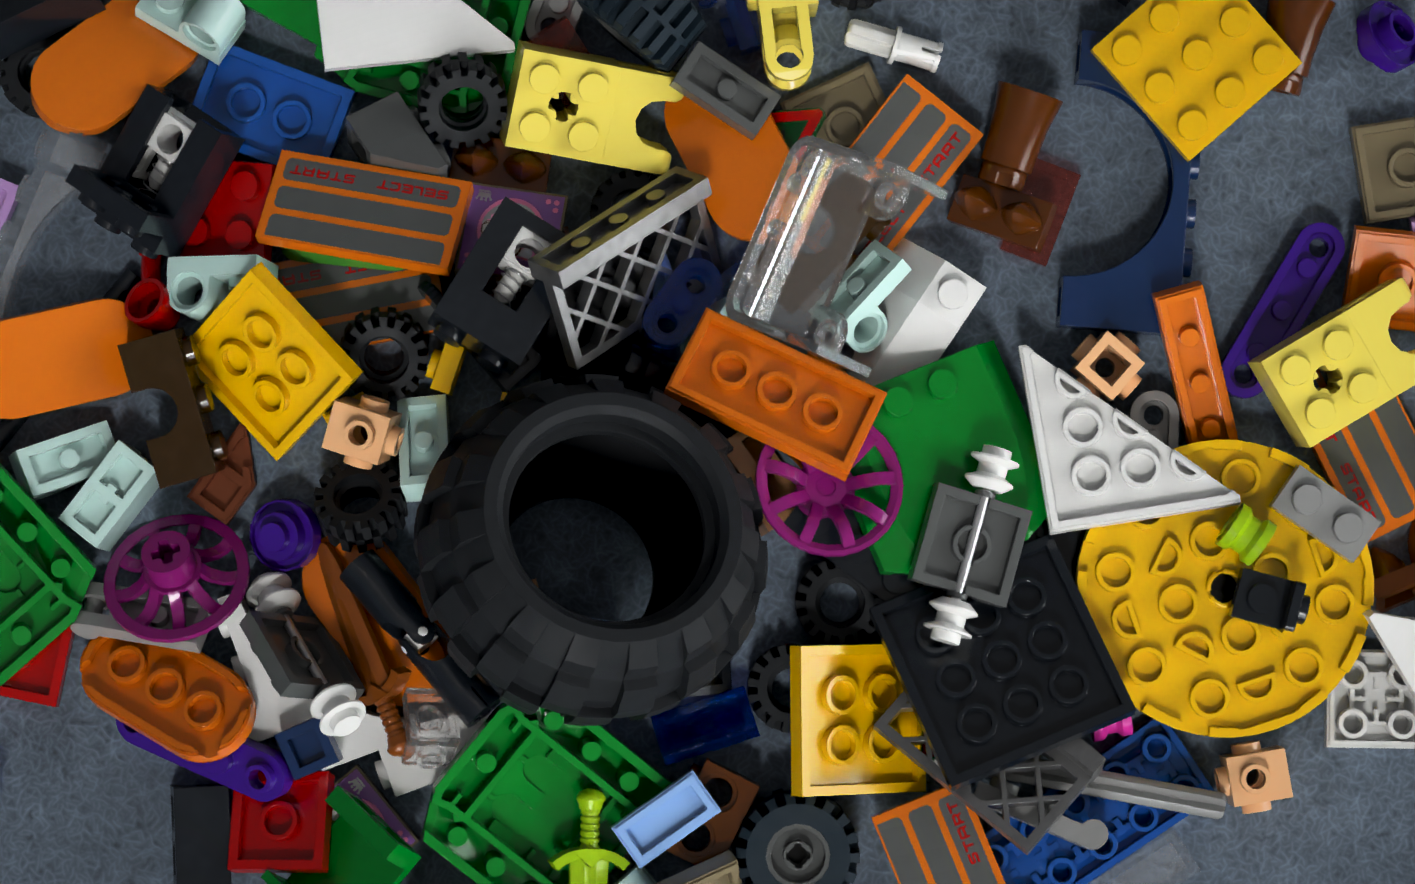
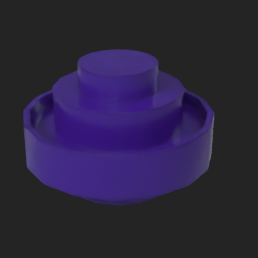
M1380 0L1360 12L1357 18L1356 29L1358 34L1357 46L1360 54L1367 61L1390 73H1397L1415 63V25L1401 8L1392 2Z
M282 498L264 504L255 513L250 524V542L254 554L262 564L275 571L287 572L307 566L316 557L321 543V528L317 516L308 505L297 499Z

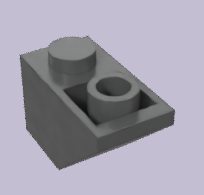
M398 92L346 116L348 144L361 163L448 178L447 169L451 168V162L446 150L438 141L431 142L425 133L426 130L423 121H421L419 110L414 105L408 107Z

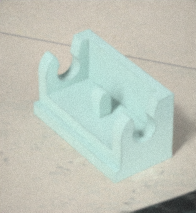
M118 440L58 519L95 548L110 552L159 488L153 463L143 457L136 448Z

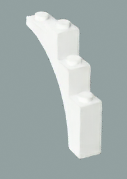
M230 594L217 598L218 603L223 605ZM243 597V600L233 614L219 625L218 628L224 639L231 636L237 652L236 656L231 657L233 669L242 677L245 683H248L254 696L256 718L248 738L260 742L313 718L310 713V704L313 699L280 697L279 693L273 688L270 677L258 656L252 651L250 642L239 625L250 610ZM366 710L360 726L353 733L341 737L334 736L344 759L323 768L322 771L379 751L381 760L375 762V768L384 790L392 787L395 797L433 784L493 710L481 721L469 728L458 716L428 719L401 717V722H403L406 732L416 742L412 752L403 757H394L387 752L388 734L385 733V727L382 725V720L379 717L380 714Z

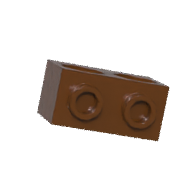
M708 757L702 767L693 763L690 770L693 769L704 786L711 779H725L732 787V796L726 803L718 805L721 812L703 824L710 832L709 842L704 847L692 849L686 846L681 839L666 850L694 865L729 850L760 788L759 783Z

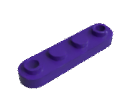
M1323 222L1313 223L1303 228L1296 235L1221 361L1227 392L1230 396L1246 399L1261 393L1263 389L1247 362L1301 329L1345 252L1343 236L1334 226ZM1318 239L1325 244L1326 252L1322 257H1315L1310 253L1309 245L1312 240ZM1239 365H1245L1251 371V378L1246 384L1239 383L1234 377V371Z
M116 719L117 729L127 742L257 801L268 802L285 795L293 784L294 778L283 754L251 738H247L236 751L225 758L213 762L197 763L182 759ZM259 770L265 774L266 784L259 780Z

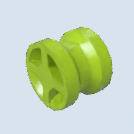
M1242 503L1223 526L1215 544L1222 549H1233L1239 554V560L1250 566L1271 540L1277 525L1270 520H1259L1253 516L1252 508Z

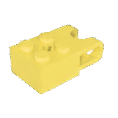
M746 0L747 12H757L764 73L769 84L776 89L782 91L796 90L805 85L810 77L814 57L810 17H816L818 0ZM788 52L794 53L799 58L800 63L795 67L788 68L783 67L776 59L780 54Z
M519 40L507 95V117L505 121L502 120L499 136L503 144L508 147L663 175L669 171L671 154L660 143L638 136L636 133V119L641 109L651 102H678L682 100L684 95L669 86L678 72L670 71V73L655 70L650 66L615 60V58ZM560 92H566L570 104L564 110L556 112L549 102L551 98L559 99Z
M1404 278L1390 279L1379 284L1247 362L1296 447H1313L1415 385V349L1408 352L1400 351L1391 342L1388 331L1391 316L1408 303L1411 298V291ZM1317 369L1327 373L1328 381L1326 388H1316L1313 380L1319 378L1316 373Z

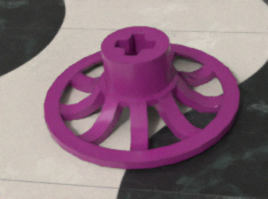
M872 425L853 467L875 446L883 457L888 471L867 473L854 477L850 472L844 482L802 462L803 468L800 470L788 463L771 460L776 449L765 444L759 455L755 470V487L767 522L789 544L809 554L823 557H843L870 547L889 530L898 515L902 503L904 486L902 470L895 451L887 439ZM767 473L776 474L792 481L796 485L794 492L771 502ZM878 485H890L889 502L885 512L873 503L855 496V491ZM798 506L807 515L800 536L787 527L778 516L779 513ZM844 510H854L866 515L877 525L868 534L855 540ZM829 517L834 522L841 544L826 545L812 542L821 519Z
M194 514L172 515L154 520L129 535L115 550L108 562L103 586L106 605L115 621L127 632L138 638L163 643H174L196 638L221 625L233 614L243 600L250 578L249 557L241 539L236 533L218 520ZM189 525L186 536L176 531L160 532L161 529L173 526ZM202 527L214 531L224 538L214 547L203 550L194 548L199 541ZM149 536V539L142 547L141 559L126 555L138 542ZM233 549L236 556L237 570L224 572L213 569L204 563L219 560ZM119 567L134 573H142L139 580L130 587L116 590V577ZM200 578L210 583L234 585L223 605H220L202 588L198 580ZM150 588L148 600L143 611L133 620L124 612L119 603L135 600ZM188 591L193 599L210 614V616L187 627L182 593ZM164 595H168L172 614V629L148 627L155 618Z

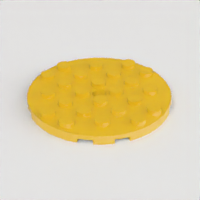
M1217 439L1175 447L1173 449L1201 467L1208 475L1239 494L1241 499L1240 505L1245 503L1251 507L1253 516L1261 521L1270 520L1277 525L1274 535L1263 552L1253 564L1247 566L1239 560V554L1233 549H1222L1215 544L1223 526L1240 505L1091 528L1086 530L1077 559L1075 584L1135 708L1140 712L1174 729L1209 737L1236 738L1275 730L1294 722L1321 704L1328 697L1327 695L1338 685L1344 675L1350 672L1367 637L1365 633L1368 622L1362 613L1368 609L1371 610V606L1374 603V575L1368 545L1366 544L1354 563H1349L1268 506L1296 465L1303 466L1327 483L1308 464L1293 455L1274 447L1242 440ZM1240 568H1246L1283 579L1306 583L1304 594L1310 596L1307 617L1302 625L1296 624L1294 632L1282 631L1230 617L1228 613L1232 600L1226 603L1217 601L1210 592L1212 582L1219 574H1228L1237 583Z

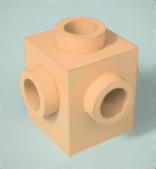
M1106 331L1098 338H1095L1090 333L1071 354L1077 362L1070 371L1078 377L1076 379L1078 382L1107 403L1113 401L1116 396L1122 401L1129 396L1142 380L1137 372L1145 362L1137 356L1141 350L1128 337L1119 331L1115 336ZM1107 359L1112 363L1113 372L1109 377H1101L1097 374L1095 365L1098 360Z
M363 394L360 400L349 396L334 400L321 448L345 455L343 462L348 465L371 470L373 464L380 465L389 461L390 456L395 457L398 454L405 432L404 428L399 427L402 413L390 410L389 401L371 395Z
M1260 740L1232 744L1230 745L1232 753L1219 755L1221 767L1214 768L1216 789L1218 792H1223L1226 795L1229 805L1233 807L1241 806L1242 814L1271 810V801L1293 797L1285 748L1278 745L1261 748ZM1255 769L1256 779L1248 785L1246 782L1247 774Z

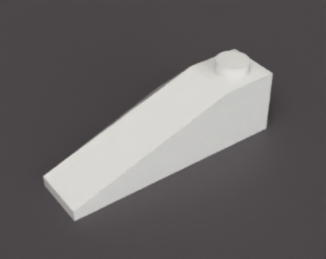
M902 238L893 252L903 258L912 270L878 306L888 321V329L883 341L874 350L867 353L854 351L848 374L874 386L939 360L987 287L943 258Z

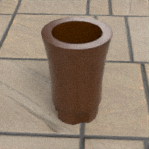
M1268 0L1265 21L1302 62L1271 91L1299 97L1303 78H1308L1314 54L1327 21L1336 5L1335 2L1331 0Z
M998 81L991 123L980 156L984 161L981 164L978 178L1022 192L1027 174L1031 175L1039 151L1063 101L1024 87Z

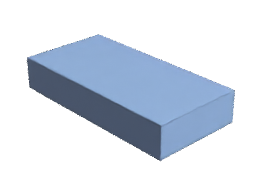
M691 769L613 824L611 829L638 867L642 868L721 812V809L696 773Z

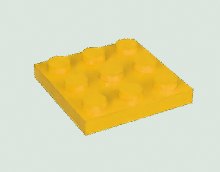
M1147 0L1090 50L1187 162L1193 159L1302 63L1248 0Z
M262 262L247 272L192 335L200 355V363L195 365L199 379L203 383H207L213 394L276 461L293 448L334 404V400H337L363 373L361 368Z
M883 644L790 646L791 796L812 797L926 791V772L873 729L878 719L904 691ZM901 712L890 724L903 737L920 736L921 726L914 712Z

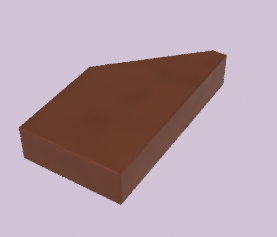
M241 423L226 442L228 459L223 460L225 469L200 477L187 495L189 499L225 525L230 524L257 486L249 432Z

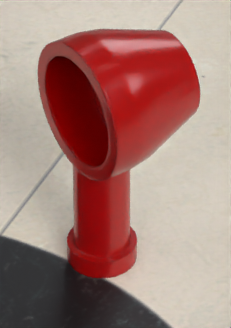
M139 253L141 256V281L130 290L124 304L125 315L131 322L142 328L168 331L177 324L180 312H177L170 306L166 285L161 282V257L163 255H158L157 259H151Z

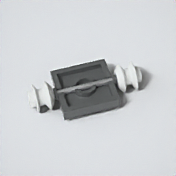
M983 445L982 452L972 451L970 454L979 462L976 471L965 473V478L976 488L974 493L944 483H934L907 580L947 591L946 596L949 597L941 596L929 601V604L937 610L935 621L924 622L923 626L932 629L931 639L954 646H959L961 638L972 639V635L964 629L966 619L978 617V613L971 604L964 602L967 598L995 607L1006 608L1033 512L995 500V494H1003L1013 490L1014 486L1005 479L1007 471L1017 469L1020 466L1011 460V451L997 446Z
M267 572L259 575L253 580L246 593L248 605L256 609L255 611L249 610L239 625L250 642L252 651L258 656L270 677L273 688L279 693L280 697L313 699L310 704V713L314 718L321 719L319 728L324 735L341 737L353 733L360 726L366 714L364 703L358 700L366 688L346 654L317 617L293 614L300 605L301 596L297 590L291 588L292 581L286 573Z

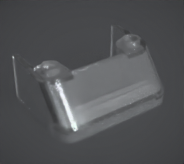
M815 136L802 137L791 147L728 291L726 297V312L728 316L742 325L797 349L869 377L872 368L840 354L847 338L848 323L842 313L830 308L868 217L880 221L892 219L904 207L911 189L944 201L949 191L898 164Z

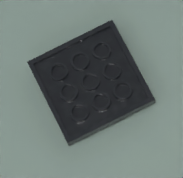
M1048 534L1023 545L1006 608L995 607L969 598L964 601L971 604L978 613V617L966 619L964 629L972 635V639L961 638L959 646L931 639L932 629L923 626L924 622L935 621L937 610L929 604V601L941 596L949 597L946 596L947 591L925 585L869 609V616L951 792L1135 714L1136 708L1052 535Z

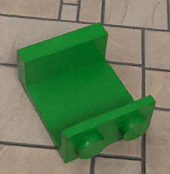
M337 785L325 799L340 815L331 826L328 873H292L288 879H285L266 870L261 878L267 884H400L422 857L361 798Z

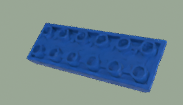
M1154 719L1149 720L1134 730L1133 735L1125 736L1100 753L1106 758L1103 766L1104 771L1214 791L1172 727ZM1049 788L1043 792V796L1063 795L1067 791ZM1080 794L1064 812L1063 816L1082 824L1090 819L1102 821L1108 828L1109 835L1106 843L1097 850H1087L1046 833L1033 850L1026 855L993 827L985 831V834L1006 884H1088L1190 814ZM1009 817L1010 825L1026 838L1035 829V827Z

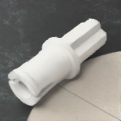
M858 19L850 20L844 36V44L849 48L887 58L886 63L892 65L893 61L929 70L931 73H935L941 59L939 53H942L944 46L942 42H935L904 33L901 26H897L893 30Z

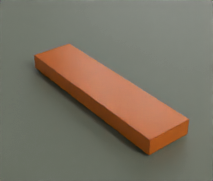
M1198 280L1151 293L1186 443L1190 444L1217 439L1239 440L1203 284Z

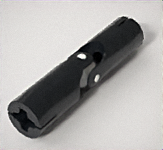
M373 549L361 554L344 569L339 577L340 580L381 628L398 640L402 651L467 728L481 721L500 703L499 694L480 672L470 678L456 664L447 651V644L450 638L435 622L430 623L429 618L422 614V609L416 598ZM436 640L442 646L445 655L444 658L437 661H431L422 657V655L429 651L430 646Z

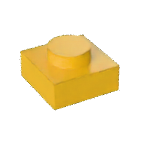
M445 343L443 351L434 349L425 377L433 379L430 386L432 390L452 396L467 353L466 348L461 346L457 348Z

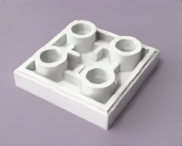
M1361 649L1350 672L1344 675L1338 685L1325 699L1324 747L1415 749V699L1384 649Z

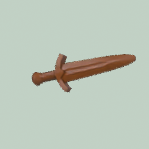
M320 543L318 555L328 594L353 667L366 688L358 700L362 701L365 706L374 704L377 706L376 710L380 714L379 717L382 720V725L385 727V733L388 734L387 752L394 757L406 756L412 752L416 742L406 732L404 724L401 722V716L398 714L399 711L396 708V703L393 700L405 687L412 671L405 666L389 670L361 603L339 578L345 569L339 556L330 543Z

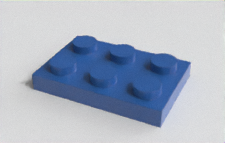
M233 45L220 65L210 60L208 61L192 104L245 139L238 151L239 154L266 164L277 165L282 149L332 158L346 123V116L349 115L357 93L354 90Z

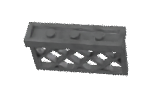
M675 166L527 260L532 277L544 283L569 367L576 370L580 369L723 275L704 199L712 195L708 177ZM690 210L692 218L685 236L682 237L675 234L674 230L680 215ZM654 231L657 232L658 235L648 261L637 257L643 239ZM671 238L682 242L672 270L661 266ZM696 247L701 251L705 267L689 277L685 273ZM617 255L621 256L612 283L608 284L600 281L606 262ZM634 262L646 266L636 293L624 290ZM661 271L669 274L670 276L663 294L655 300L648 299L658 272ZM581 279L584 280V283L573 309L567 306L563 290ZM597 286L609 290L599 317L587 314ZM624 295L632 298L633 301L626 319L618 324L612 323L621 296ZM584 320L595 322L596 325L589 343L580 348L577 338Z
M903 691L874 724L873 729L951 792L939 766L933 762L932 750L925 735L903 737L890 726L901 712H914ZM1081 738L1042 753L1050 761L1039 762L1038 755L1033 757V762L1019 763L995 773L999 774L1001 799L981 801L971 793V784L951 793L1023 853L1028 855L1086 786H1090L1103 770L1106 758ZM915 745H925L926 755L916 748ZM1061 769L1075 781L1063 795L1043 796L1041 770ZM1034 771L1036 797L1008 799L1005 773ZM1056 804L1045 816L1044 805ZM1037 805L1039 824L1027 838L1010 825L1008 807ZM1002 808L1003 818L992 809Z

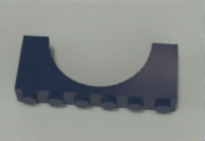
M1082 30L1077 40L1074 85L1087 86L1111 94L1133 108L1145 120L1155 134L1164 154L1168 175V191L1166 204L1158 226L1149 240L1135 255L1120 265L1103 272L1081 276H1062L1059 279L1055 328L1105 332L1119 331L1121 333L1161 336L1151 293L1182 285L1183 277L1190 278L1193 250L1192 248H1185L1186 228L1193 229L1195 225L1196 199H1189L1190 180L1198 179L1200 152L1187 162L1090 52L1110 32Z

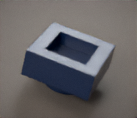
M313 717L274 735L295 781L344 759L334 736H327L321 732L319 728L321 719Z

